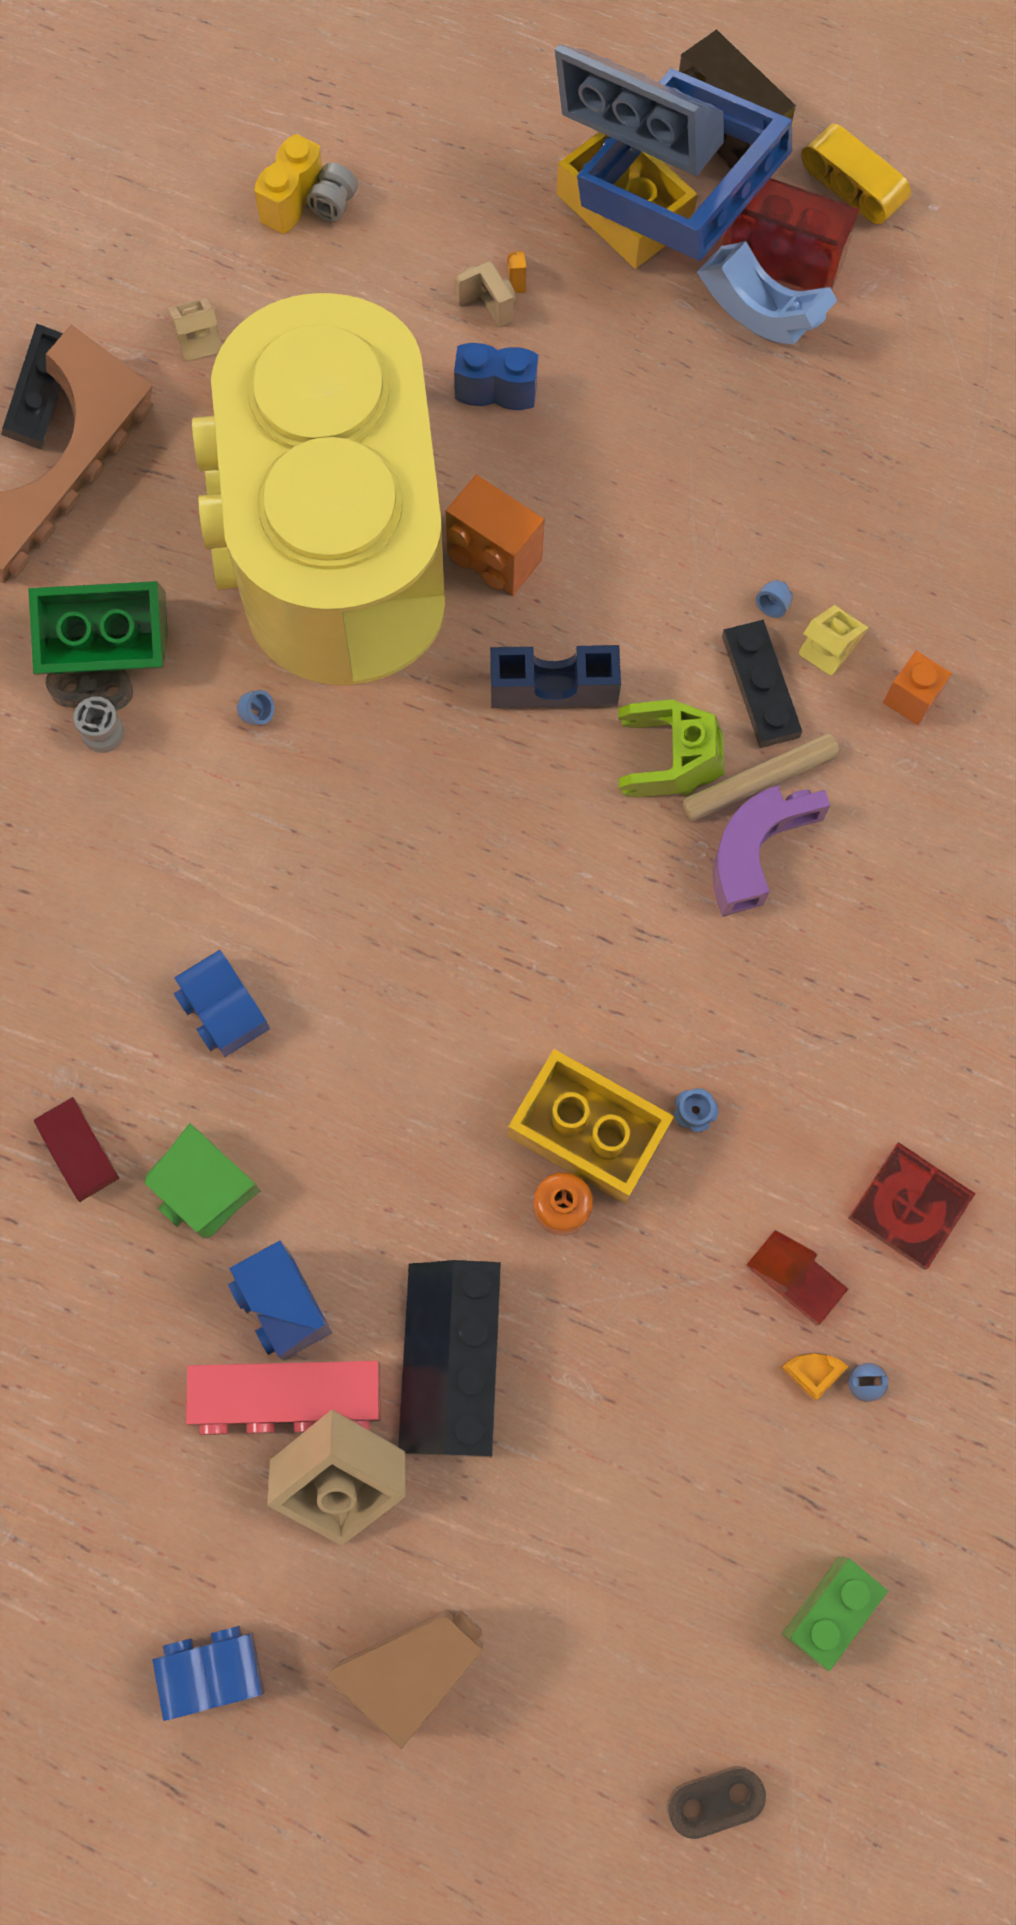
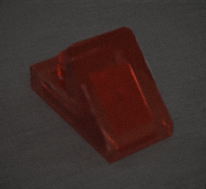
M777 1230L773 1231L745 1265L816 1326L822 1323L848 1290L846 1286L814 1260L818 1255L817 1253Z

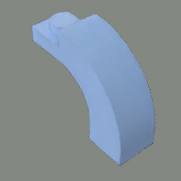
M746 241L721 246L697 271L711 295L731 317L755 334L777 343L795 344L807 330H812L822 324L827 317L826 313L838 301L830 287L795 291L780 285L764 271Z

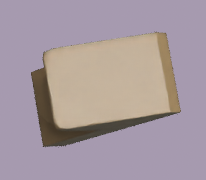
M207 298L168 308L183 357L186 361L219 353L222 345L216 327L218 324L214 310Z

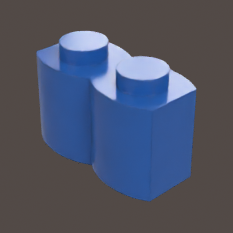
M466 343L457 346L454 367L455 399L473 406H485L496 403L503 408L511 410L533 408L537 389L539 355L529 349L520 347H508L497 350L492 346L482 343Z
M221 950L216 951L174 977L181 989L173 994L187 1016L193 1012L197 1013L203 1025L196 1030L210 1052L218 1047L223 1056L227 1057L270 1030L263 1014Z
M240 1626L211 1633V1644L193 1648L192 1638L162 1646L164 1656L152 1659L163 1721L264 1694L253 1633L241 1635Z

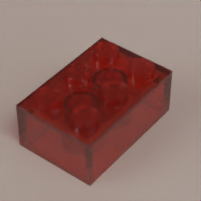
M770 178L724 232L722 246L746 241L761 267L773 280L784 281L803 288L805 291L830 287L833 290L844 264L860 209Z

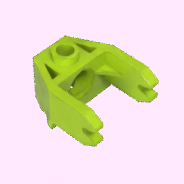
M673 699L632 703L618 708V719L622 720L623 727L646 728L670 725L672 726L673 766L671 769L633 773L620 777L619 789L622 790L623 796L649 797L681 793L683 796H688L699 785L709 784L725 774L724 733L714 714Z

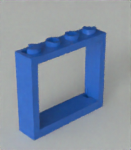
M671 68L659 83L676 88L684 94L723 110L724 133L750 144L751 147L690 219H687L614 185L642 151L608 137L601 149L588 163L583 165V169L577 175L582 207L701 261L792 153V119Z

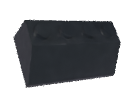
M447 1260L409 1263L398 1448L404 1450L405 1454L492 1458L501 1262Z

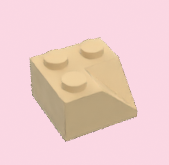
M333 1409L270 1459L267 1506L341 1546L405 1498V1451Z

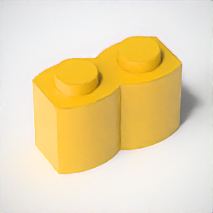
M298 134L290 136L282 143L277 151L275 163L266 167L255 183L254 191L260 223L284 234L299 222L303 214L304 205L307 204L306 197L313 185L319 183L318 175L323 168L320 145Z

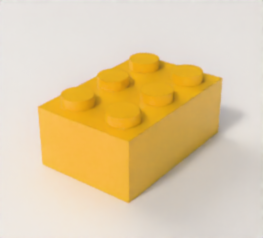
M598 132L558 162L556 194L632 267L637 269L664 248L665 245L581 206L577 175L583 169V165L594 157L609 137ZM641 152L614 184L687 219H690L695 213L697 193L662 160L644 152Z
M553 1049L508 1126L507 1137L626 1204L674 1116Z

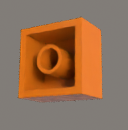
M475 474L445 510L447 552L452 560L461 567L467 568L469 566L481 574L484 581L496 590L503 589L514 596L542 561L545 519Z

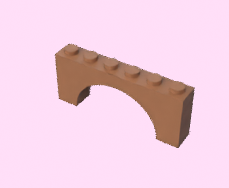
M72 324L46 353V372L60 384L70 401L75 420L73 434L63 455L44 475L22 487L0 491V581L2 583L11 574L16 577L23 571L30 559L29 551L36 543L43 545L55 529L54 520L61 512L68 514L74 508L80 498L78 493L80 488L86 481L92 484L99 477L105 466L102 461L110 451L116 454L121 450L129 437L128 429L135 421L141 424L153 408V403L151 402L153 385Z

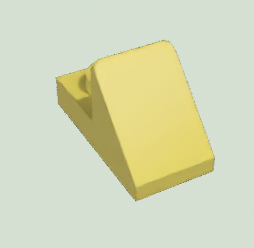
M833 605L811 620L803 633L807 636V639L799 650V654L828 675H832L851 653L869 627L838 606Z

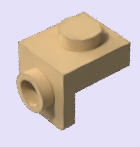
M491 260L479 266H471L456 276V300L460 306L481 298L498 327L513 321V303L516 302L515 291L509 280L501 278Z

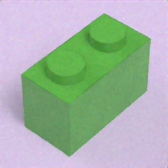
M838 1556L781 1634L819 1667L830 1672L885 1597L888 1590L850 1558Z

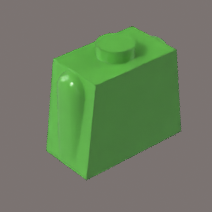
M191 1123L187 1125L168 1152L148 1171L144 1182L164 1201L157 1208L177 1227L185 1221L203 1239L214 1236L241 1207L261 1192L258 1186Z

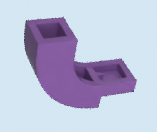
M777 785L750 798L732 816L722 835L713 867L714 891L722 917L764 905L770 891L760 865L759 850L761 845L777 833L823 821L831 806L825 790L811 793L810 790L797 791L789 795L784 801Z

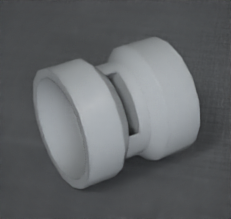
M330 162L323 166L318 175L319 183L312 186L306 197L308 207L318 217L326 221L336 222L341 219L346 210V201L354 196L358 188V182L353 173L346 167Z
M90 697L78 704L74 711L73 720L86 746L95 752L101 753L112 751L118 747L124 738V728L113 704L103 697Z

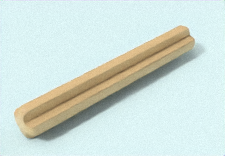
M825 734L686 797L682 804L684 812L690 821L699 820L835 758L840 751L838 743L833 735Z

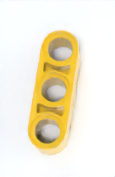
M833 123L827 126L801 151V159L805 168L821 183L874 224L885 222L911 197V188L907 179L838 124Z

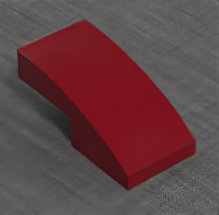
M74 1097L33 1120L59 1170L79 1202L120 1179L103 1145L95 1136L86 1116Z

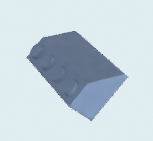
M560 44L555 49L563 116L694 176L700 173L724 143L723 110L587 50Z

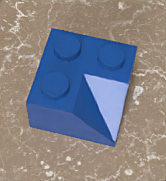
M281 1240L229 1268L235 1279L228 1284L229 1289L240 1309H244L247 1314L252 1311L257 1315L262 1327L255 1330L268 1355L276 1352L278 1357L284 1361L332 1334L295 1260Z

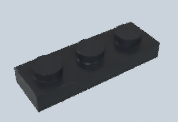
M36 323L2 427V436L42 449L61 389L60 384L46 372V353L63 333Z
M764 619L724 629L722 639L759 748L800 738L802 728Z

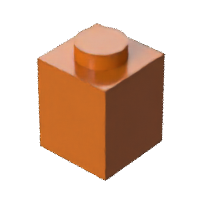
M916 650L893 681L883 703L916 725H919L941 694L952 673Z

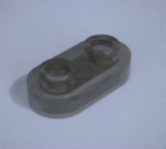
M125 670L47 674L45 681L46 688L52 699L61 706L76 708L84 699L103 697L109 700L116 710H119L131 701L134 691L132 682ZM68 684H77L75 690L71 692L64 691ZM112 687L119 688L115 695H106L108 689Z
M733 1766L677 1786L669 1796L667 1813L670 1822L679 1834L686 1838L699 1839L754 1820L760 1815L765 1806L766 1791L762 1781L753 1771L746 1767ZM735 1784H744L747 1788L745 1799L740 1802L731 1800V1788ZM691 1799L699 1801L701 1806L699 1814L693 1818L686 1817L683 1814L684 1804Z

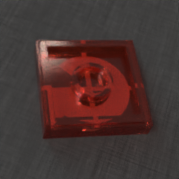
M898 1142L857 1202L848 1219L923 1270H926L930 1267L976 1193Z

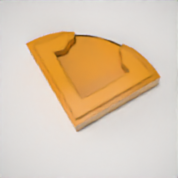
M524 251L509 252V255H507L509 282L515 293H525L526 260Z
M809 1353L789 1360L780 1368L810 1398L817 1401L848 1366L833 1356Z

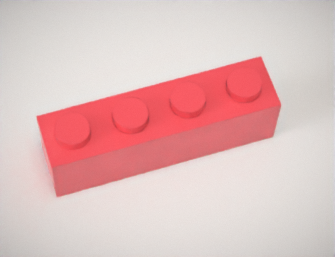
M379 1361L187 1365L186 1424L199 1426V1435L228 1434V1425H247V1434L275 1433V1424L294 1423V1432H305L332 1409L369 1431L370 1422L381 1421V1365Z

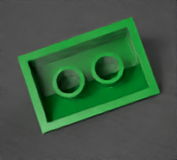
M158 581L28 588L34 675L164 668L168 637L166 592Z

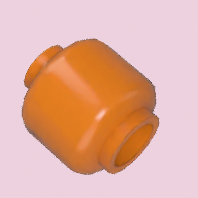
M558 1172L547 1176L539 1183L533 1197V1213L536 1221L545 1231L554 1235L567 1236L578 1232L586 1225L593 1209V1196L589 1186L582 1178L572 1173ZM562 1195L561 1199L555 1201L556 1196ZM566 1196L572 1200V1203L566 1200ZM564 1205L567 1208H560L559 1206Z

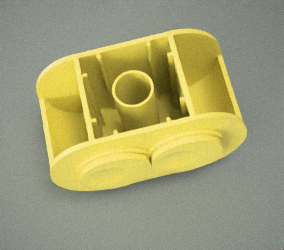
M332 293L303 294L281 299L254 312L227 337L215 359L211 375L214 416L192 418L197 465L200 472L205 471L207 494L199 495L198 498L205 548L211 549L217 589H239L249 628L257 643L273 661L287 671L313 682L329 685L368 683L385 678L404 669L423 655L437 637L444 619L445 595L441 512L421 353L416 339L407 326L394 314L375 303L349 295Z

